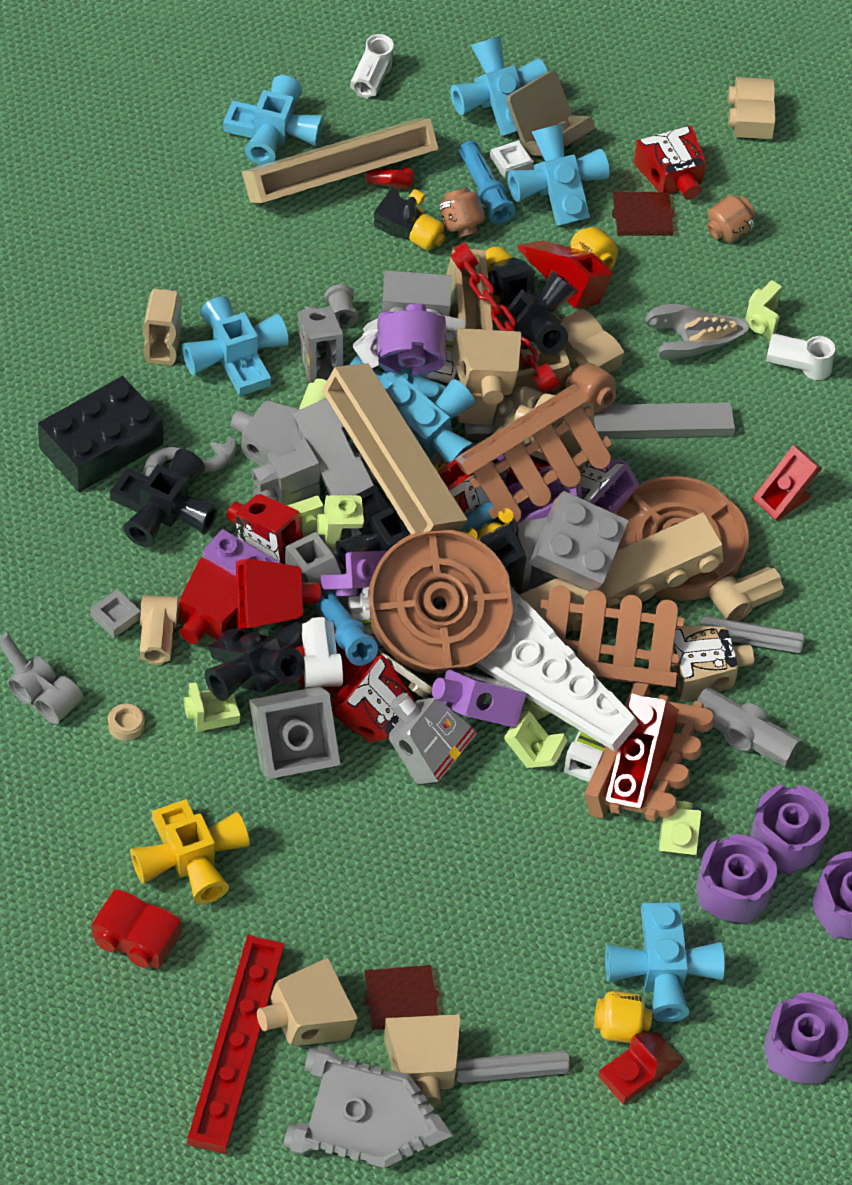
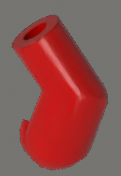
M408 167L401 168L400 170L375 168L367 171L366 174L367 183L370 185H384L400 190L411 188L414 185L415 179L414 171Z

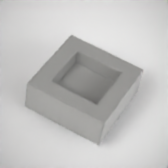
M118 589L90 608L91 617L113 638L140 620L141 611Z

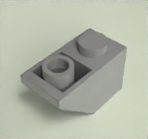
M316 532L286 546L285 564L301 568L302 582H319L321 589V575L342 574L335 556ZM336 589L321 590V593L325 599H329L324 592L325 590H331L336 594ZM337 596L344 608L347 609L348 597L351 596ZM309 603L319 617L325 618L315 603Z

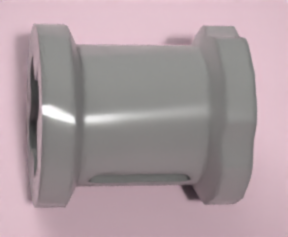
M344 284L334 285L327 289L324 295L325 302L333 309L340 328L352 327L359 317L357 310L353 308L352 304L354 299L353 289Z

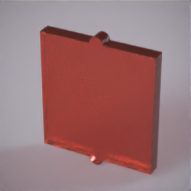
M613 192L614 209L611 216L615 218L617 236H673L672 218L674 217V210L670 206L669 192Z
M431 965L365 970L367 995L364 998V1003L369 1006L372 1030L385 1029L386 1018L438 1015L436 999H438L439 991L434 989Z

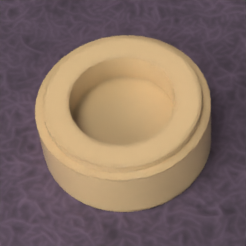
M126 703L117 705L110 711L108 715V729L114 738L121 741H131L138 738L144 731L145 718L139 707Z

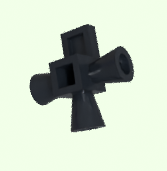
M554 270L551 271L539 296L530 290L526 292L522 289L508 306V310L516 321L515 332H521V337L534 342L538 350L545 355L559 353L567 344L568 333L560 325L562 321L554 311L579 290ZM503 313L502 317L511 325L510 320L508 319L506 314ZM522 342L524 344L523 349L527 350L528 347L524 342Z
M186 449L177 450L169 469L157 464L149 477L127 467L111 489V501L137 512L123 525L125 535L132 542L142 547H151L161 523L172 527L178 517L203 535L210 530L216 519L219 504L188 496V486L205 471L203 461L195 453Z
M375 485L356 494L362 498L364 524L362 528H358L361 534L336 541V552L345 568L347 552L388 551L398 541L411 535L394 506H388Z
M295 619L288 620L273 636L261 635L259 632H244L237 628L221 633L219 640L208 646L212 659L227 662L205 671V681L212 694L217 699L226 701L240 687L263 693L279 682L292 684L299 680L303 674L305 664L303 655L295 648L303 645L302 624Z

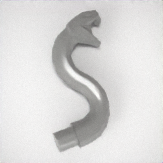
M227 438V443L225 444L211 442V447L216 456L209 460L201 459L205 465L203 473L216 472L232 462L237 453V440L235 438ZM166 447L154 451L149 455L145 463V476L149 477L157 464L163 466L166 461L172 460L175 452L182 448Z

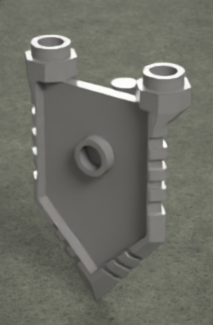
M318 1046V1049H309L304 1069L311 1072L312 1077L322 1079L310 1124L298 1122L297 1125L289 1124L283 1147L290 1148L291 1153L304 1155L312 1150L318 1151L323 1149L328 1154L334 1152L338 1153L340 1157L350 1156L352 1160L358 1161L361 1159L367 1161V1164L386 1168L403 1160V1156L409 1157L414 1155V1151L420 1152L424 1150V1146L428 1145V1147H431L453 1137V1134L438 1114L434 1115V1108L431 1104L427 1105V1098L424 1094H419L421 1090L410 1075L393 1070L387 1072L381 1067L375 1066V1068H372L369 1064L365 1063L360 1065L354 1060L348 1062L343 1060L342 1057L336 1056L330 1048Z

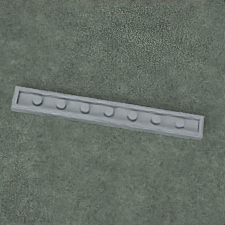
M731 402L610 405L604 410L594 413L595 430L601 439L605 436L608 438L734 436L735 432ZM496 411L492 425L463 423L465 439L468 441H483L493 435Z

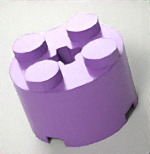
M410 304L406 306L404 311L382 312L378 315V363L382 369L401 374V368H412V374H426L437 371L444 366L447 356L446 321L444 316L426 311V306L422 304Z
M784 784L769 789L760 798L751 827L750 837L761 841L769 849L768 854L773 862H776L777 868L781 872L792 874L798 869L811 865L818 859L827 837L830 820L827 803L817 792L801 785H797L796 788H784Z
M734 834L729 835L728 839L717 842V839L707 847L696 883L698 903L702 909L720 919L748 924L761 914L769 903L777 876V865L768 854L769 849L761 841L747 835Z
M852 851L840 853L828 862L821 873L813 899L816 917L826 928L828 935L835 939H852Z
M803 992L795 994L794 998L788 999L785 1002L783 1000L776 1006L764 1041L767 1064L772 1072L794 1082L813 1084L823 1083L834 1072L848 1038V1024L845 1017L844 1019L842 1018L841 1014L836 1010L837 1006L830 999L819 994Z

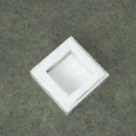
M519 140L491 149L490 158L504 179L508 178L510 170L533 169L534 162Z

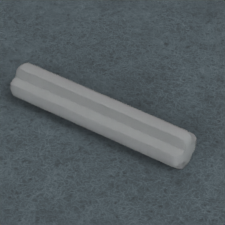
M703 616L700 622V626L725 627L729 631L731 642L800 653L804 644V634L802 632Z
M565 1050L460 1059L456 1063L455 1076L457 1082L466 1083L564 1074L569 1072L570 1059L568 1052Z

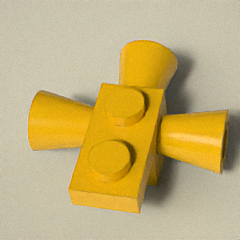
M187 799L153 810L152 821L163 844L130 849L132 863L140 882L145 884L174 866L179 879L189 876L193 899L196 904H209L223 897L227 893L229 885L214 867L215 852L249 847V836L240 814L235 812L207 828L201 813L194 815Z

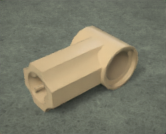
M766 567L738 580L733 576L725 577L710 588L708 595L726 620L739 622L748 616L754 607L782 596L784 587L781 582V576L776 569Z
M142 595L140 659L147 661L148 664L162 665L164 662L171 660L173 628H177L179 597Z

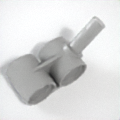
M8 633L0 636V648L14 667V674L8 679L7 684L16 698L30 705L43 718L55 725L83 701L81 690L72 680L64 676L56 680L55 672L44 659L38 656L26 659Z

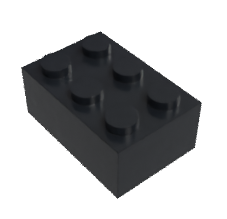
M121 376L38 422L39 449L78 492H81L162 446L163 418L124 376Z

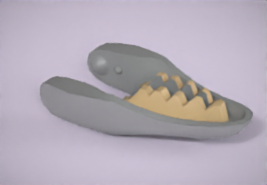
M681 304L658 306L652 309L645 318L647 326L651 328H671L682 336L683 341L669 342L659 347V357L664 360L699 356L741 338L749 330L748 323L742 318L707 313Z

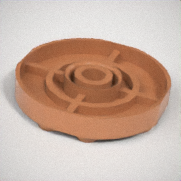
M666 476L653 478L640 484L634 493L614 513L629 520L617 551L704 512L722 543L724 562L720 563L717 568L707 573L700 572L687 578L683 584L677 587H667L656 592L654 596L680 601L705 598L709 596L708 592L716 582L728 576L736 578L741 571L749 541L747 523L741 510L716 487L689 477Z
M455 530L418 532L398 541L379 561L368 589L372 630L380 644L401 664L427 674L446 673L449 669L466 671L483 662L493 653L504 638L513 614L509 575L500 559L478 539ZM437 597L443 598L446 602V607L442 610L436 609L432 604L433 599Z

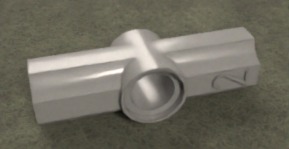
M709 687L705 688L698 697L697 701L703 702L704 708L709 709L713 713L714 728L724 733L726 741L731 746L740 751L753 749L783 767L790 765L800 748L802 739L771 723L766 712L759 706L752 703H746L741 706Z

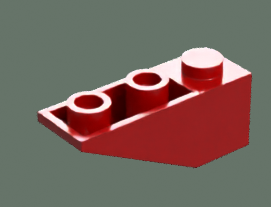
M544 240L518 245L517 249L546 279H548L551 271L554 270L579 290L567 300L575 309L600 304L613 273L594 253Z
M632 694L628 710L636 718L638 726L618 749L606 801L642 809L671 745L679 709L666 700Z

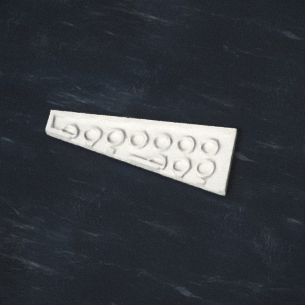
M510 585L513 614L509 628L493 653L475 667L500 682L527 692L526 698L616 752L638 726L636 718L611 691L604 687L595 674L576 657L571 648L559 639L555 631ZM437 597L435 608L442 610L446 607V602L443 598Z

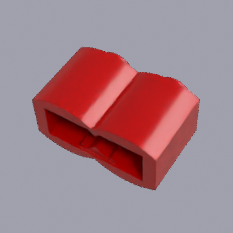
M117 889L113 890L91 924L92 938L95 939L96 944L100 948L108 952L126 953L134 964L142 968L149 966L159 969L182 934L181 920L162 908L148 905L130 893Z

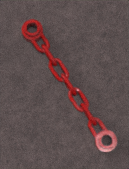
M464 241L454 248L455 252L450 257L460 272L465 269L468 270L471 275L469 284L480 300H488L493 307L491 317L499 330L515 331L516 321L506 306L496 304L492 298L494 288L483 273H475L473 270L479 262ZM479 278L483 280L489 289V292L487 289L483 290L484 295L481 294L474 283L475 281L477 284H480ZM501 310H503L508 319L510 320L511 325L508 321H506L504 323L505 327H503V325L497 318L496 313L498 316H501ZM521 337L520 348H524L522 343L524 342L533 354V357L528 354L526 356L527 361L520 352L519 360L524 365H532L537 373L532 376V379L542 393L546 391L551 393L562 386L547 363L541 367L537 365V351L527 338Z

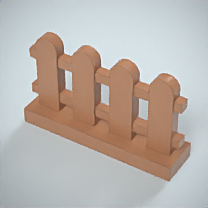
M575 384L569 386L455 458L459 467L466 475L473 473L475 476L469 480L473 488L476 489L481 486L493 506L487 510L492 519L498 517L499 511L505 512L504 508H509L513 512L514 519L518 522L521 518V510L517 504L526 498H529L537 506L546 505L551 499V492L547 485L557 479L566 487H575L581 479L577 466L587 460L597 469L608 466L611 457L607 447L611 446L612 443L607 436L601 439L589 419V417L594 415L591 407L582 408L581 404L588 401L580 387ZM561 417L564 419L563 422L555 427L551 424ZM568 430L571 431L582 450L572 458L559 438L560 435ZM530 436H533V441L529 442L525 446L522 445V441L526 440ZM538 449H541L552 468L551 471L543 476L540 475L529 456ZM503 454L504 459L493 465L491 461ZM509 467L522 486V489L511 495L499 475Z
M562 585L551 589L549 600L541 599L540 609H547L546 623L555 631L556 635L566 646L568 645L571 650L578 651L577 658L595 674L596 678L628 683L640 682L650 686L675 689L677 673L670 672L671 663L678 664L679 655L672 654L676 627L683 628L684 618L677 617L678 607L675 602L663 600L657 605L656 614L642 613L641 600L635 595H627L622 599L620 609L606 608L604 593L599 590H592L586 595L584 605L570 603V591ZM569 612L583 614L579 641L565 639ZM604 617L619 619L615 646L601 644ZM640 622L654 624L651 651L637 649ZM599 654L614 655L613 664L598 662ZM635 658L649 660L648 669L634 667Z
M635 682L624 706L627 709L629 708L632 694L652 698L649 684ZM666 695L659 696L658 699L666 700L679 709L675 727L682 728L680 734L673 733L671 745L666 754L670 758L668 762L663 761L653 783L657 785L656 790H650L642 809L606 801L618 750L614 752L605 747L584 793L590 816L604 819L609 807L611 813L620 814L622 809L644 813L646 820L655 821L657 816L666 818L676 813L678 809L676 799L672 794L668 793L669 788H684L689 784L690 776L688 769L680 763L682 759L695 760L701 756V742L697 737L693 736L694 731L707 732L715 724L713 713L709 709L704 708L703 702L695 701L693 706L670 702L669 696Z

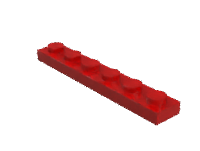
M247 935L187 1137V1145L224 1154L227 1152L262 1030L258 1022L257 1011L259 1008L269 1005L284 953V943Z

